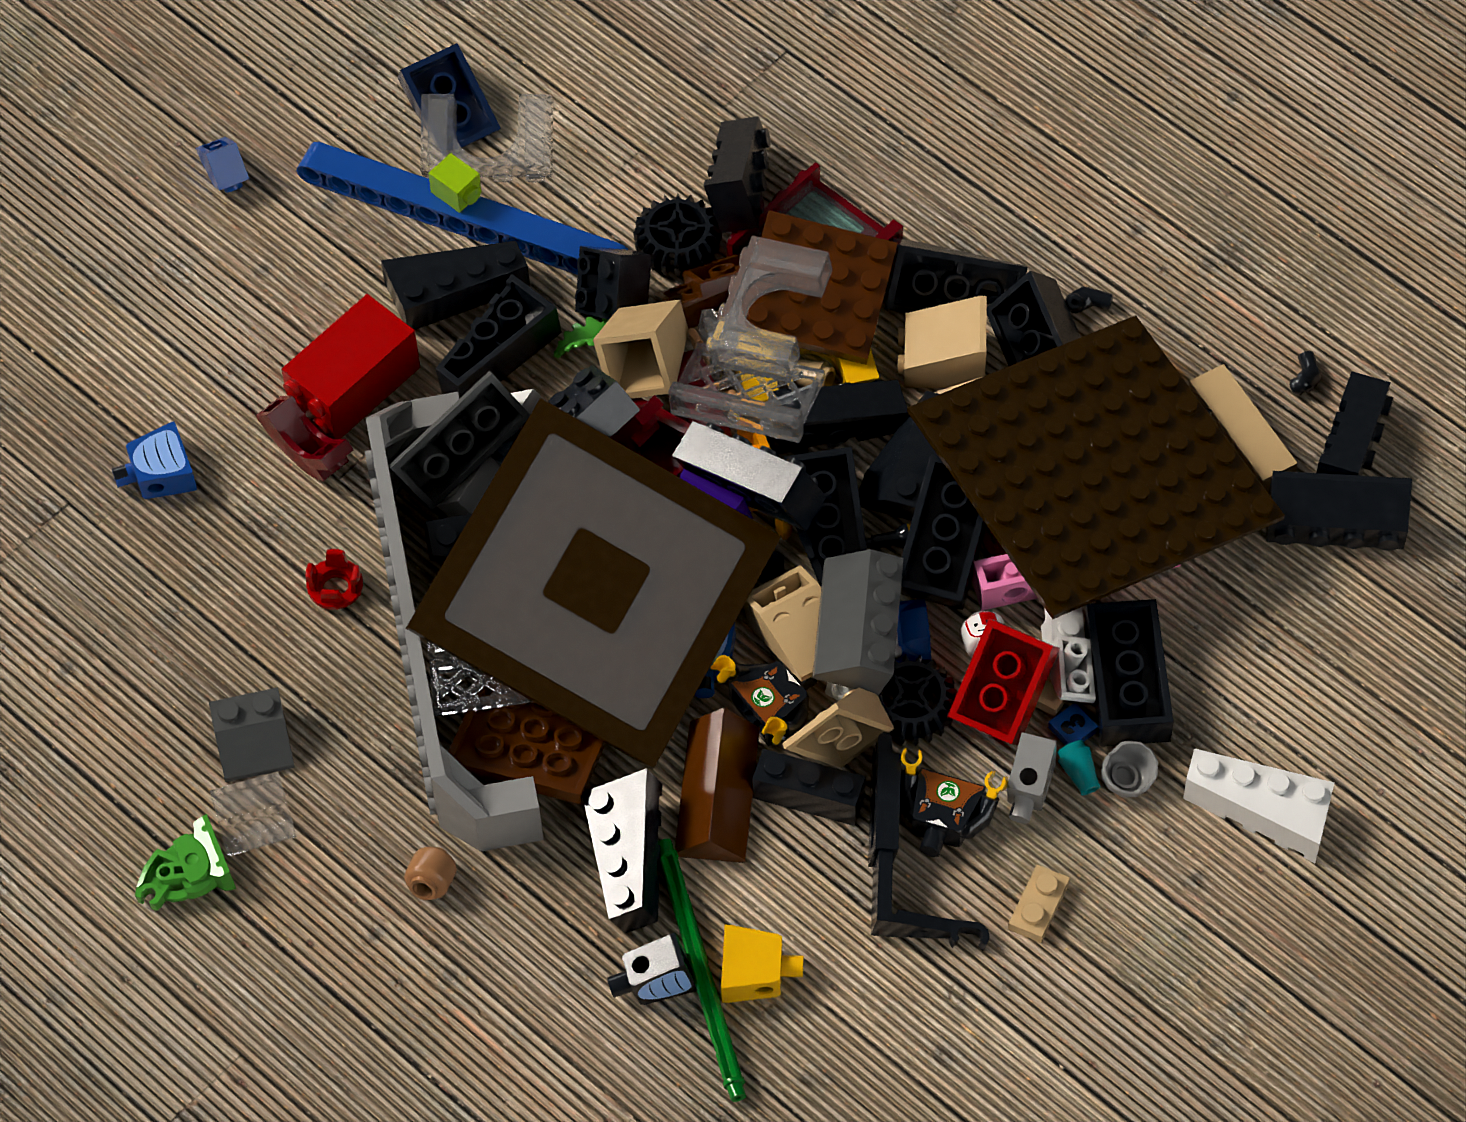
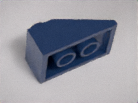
M458 43L400 70L397 78L412 108L443 157L501 130Z

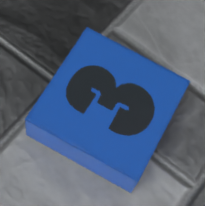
M1076 702L1048 721V728L1064 745L1078 740L1085 742L1098 732V726Z

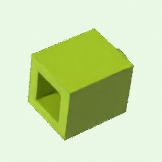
M452 153L446 156L428 173L431 193L459 213L468 205L474 204L482 193L480 173Z

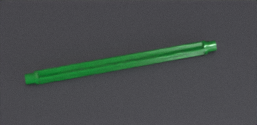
M662 839L658 841V844L661 846L658 862L661 865L709 1034L715 1048L716 1058L723 1078L724 1089L728 1090L730 1101L738 1102L746 1098L743 1086L745 1080L740 1071L713 975L709 968L708 958L678 860V852L674 850L671 839Z

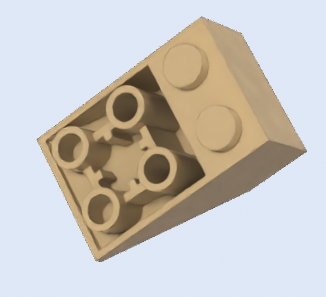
M799 565L752 590L744 604V610L749 628L802 682L813 675L821 586Z

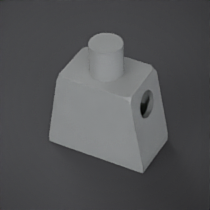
M1021 733L1007 787V802L1012 804L1009 814L1011 820L1028 824L1033 810L1042 811L1056 765L1057 741Z

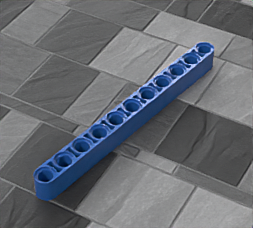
M321 142L311 143L296 170L301 179L312 185L488 245L516 241L524 257L578 275L577 262L580 246L629 250L624 245L481 196L474 204L468 205L459 213L431 193L428 178Z

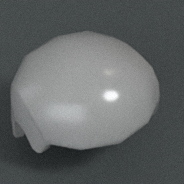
M1137 741L1119 743L1105 757L1102 763V780L1108 790L1122 798L1142 795L1152 786L1158 776V760L1153 750Z

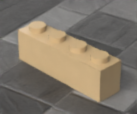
M1224 364L1189 381L1190 389L1205 408L1212 410V418L1268 493L1273 471L1296 472L1297 461Z

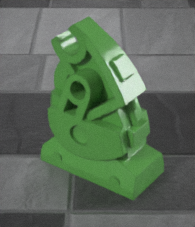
M207 814L194 821V834H184L175 839L173 845L166 851L157 848L143 867L137 884L135 897L138 903L143 904L147 895L155 894V897L150 900L149 904L151 909L157 911L163 906L165 901L180 902L188 898H198L211 892L216 887L224 891L236 889Z

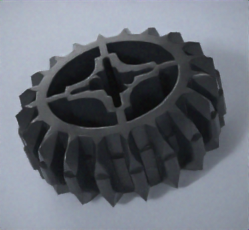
M678 193L675 199L669 200L664 195L662 203L653 200L651 208L643 207L642 217H637L635 222L636 228L633 232L634 240L636 241L635 249L638 252L652 254V271L661 268L664 276L669 271H674L676 276L679 277L681 271L703 265L705 262H712L715 258L714 254L719 253L722 233H720L712 208H706L703 199L694 203L692 195L686 200L681 199ZM677 230H680L679 240H676Z
M905 654L903 662L898 663L895 660L893 676L878 696L894 727L889 734L892 738L895 736L899 737L898 742L901 746L905 743L906 739H912V743L916 747L919 743V738H924L930 744L933 739V733L942 737L944 726L950 727L953 723V719L947 716L957 695V689H954L955 682L953 677H947L945 667L936 669L934 659L924 664L921 655L916 658V661H910V658ZM890 690L893 693L892 705L887 708L883 702V697ZM934 692L939 703L932 710L929 707L928 700L929 695Z

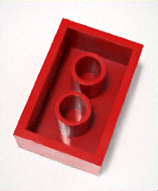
M988 619L947 717L1009 744L1018 745L1021 733H1025L1060 648L1003 623Z

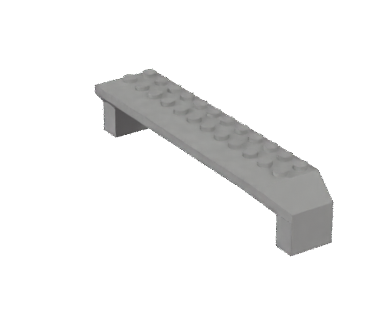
M458 392L397 402L367 417L366 424L371 450L365 451L430 815L437 814L440 828L481 852L544 840L534 778L531 776L483 785L439 744L420 637L406 629L415 613L394 500L405 483L389 467L402 452L459 400Z

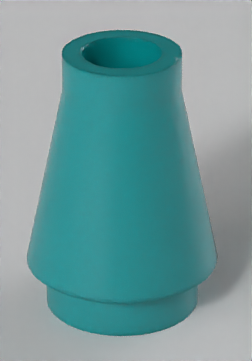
M1083 740L1069 743L1057 752L1060 757L1058 763L1077 786L1082 796L1091 794L1101 787L1097 779L1091 749L1089 746H1085Z

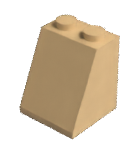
M977 296L905 313V327L898 326V346L904 347V354H898L897 374H904V388H949L985 376L987 296Z
M673 300L618 308L593 339L602 372L616 380L631 399L670 394L675 391L688 335V326L681 301Z

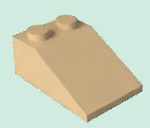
M857 688L847 692L841 700L819 713L814 720L784 741L782 745L786 750L842 768L876 743L882 732L889 733L894 727L878 695Z

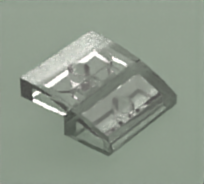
M279 772L210 790L227 856L297 837Z

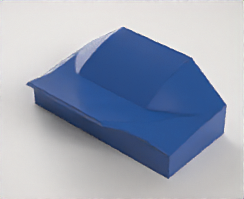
M925 599L900 601L897 633L898 646L902 649V655L895 660L898 663L903 662V657L907 654L910 661H916V658L921 655L923 663L927 664L931 661V642Z

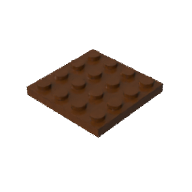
M769 210L736 332L867 365L898 243Z
M484 674L448 752L476 778L498 783L533 776L537 794L580 804L606 743Z

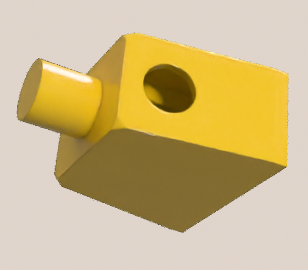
M725 924L721 979L722 1003L780 996L781 977H803L804 956L782 955V936L779 934Z

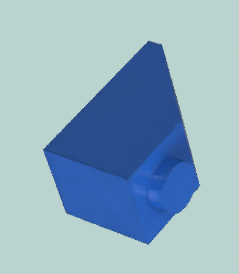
M223 137L195 148L214 188L219 191L224 189L225 193L235 191L243 187V181L249 179L238 146L231 139Z

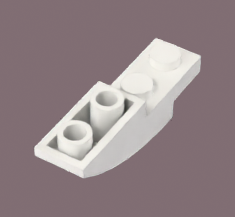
M1082 607L1055 619H1052L1045 609V621L1041 626L1042 641L1060 648L1049 674L1056 694L1060 700L1094 703L1096 697L1090 639H1085Z

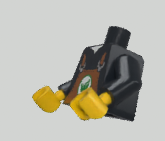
M720 655L710 667L712 670L720 671L717 676L719 683H725L727 679L732 680L729 682V700L747 721L760 727L759 736L768 747L773 743L778 745L782 739L790 738L804 727L809 715V695L807 690L817 684V679L810 677L801 682L779 661L771 664H738L726 655Z
M907 748L902 751L901 760L906 768L901 772L900 804L904 818L912 823V833L923 838L919 848L923 854L929 857H938L943 844L960 847L965 839L973 838L990 825L1000 800L997 797L998 792H1002L1008 787L1009 779L1007 776H1004L1001 786L995 788L992 784L995 771H991L986 775L984 780L985 786L925 768H921L918 773L916 772V766L923 760L922 751L919 749V758L916 763H909L906 760Z

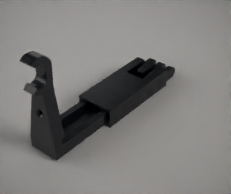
M882 732L877 739L872 753L868 850V867H873L871 935L882 937L949 939V944L953 948L960 939L958 934H973L979 937L980 943L978 947L984 951L990 936L988 929L982 923L953 920L897 910L896 914L892 913L893 863L899 850L901 754L892 753V736L887 732Z

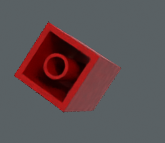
M366 294L281 369L284 380L283 388L287 396L294 397L309 420L323 434L332 439H341L420 368L415 330L369 294Z

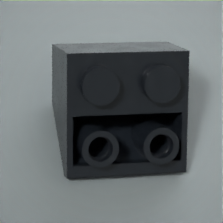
M580 246L577 262L578 276L575 293V312L609 320L618 308L648 304L652 254L626 249Z

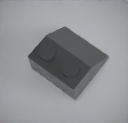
M278 687L209 702L225 782L295 768Z

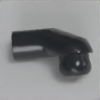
M1083 286L1070 293L1066 297L1065 302L1069 311L1075 314L1092 306L1109 310L1113 294Z
M1305 351L1298 356L1302 371L1297 374V377L1291 379L1289 383L1295 395H1301L1304 392L1309 393L1320 383L1321 373L1313 351Z

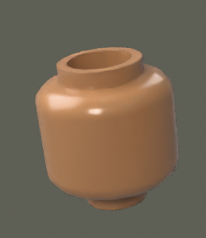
M423 847L414 853L404 878L410 892L417 898L422 900L437 899L447 893L455 877L457 867L451 855L443 848Z

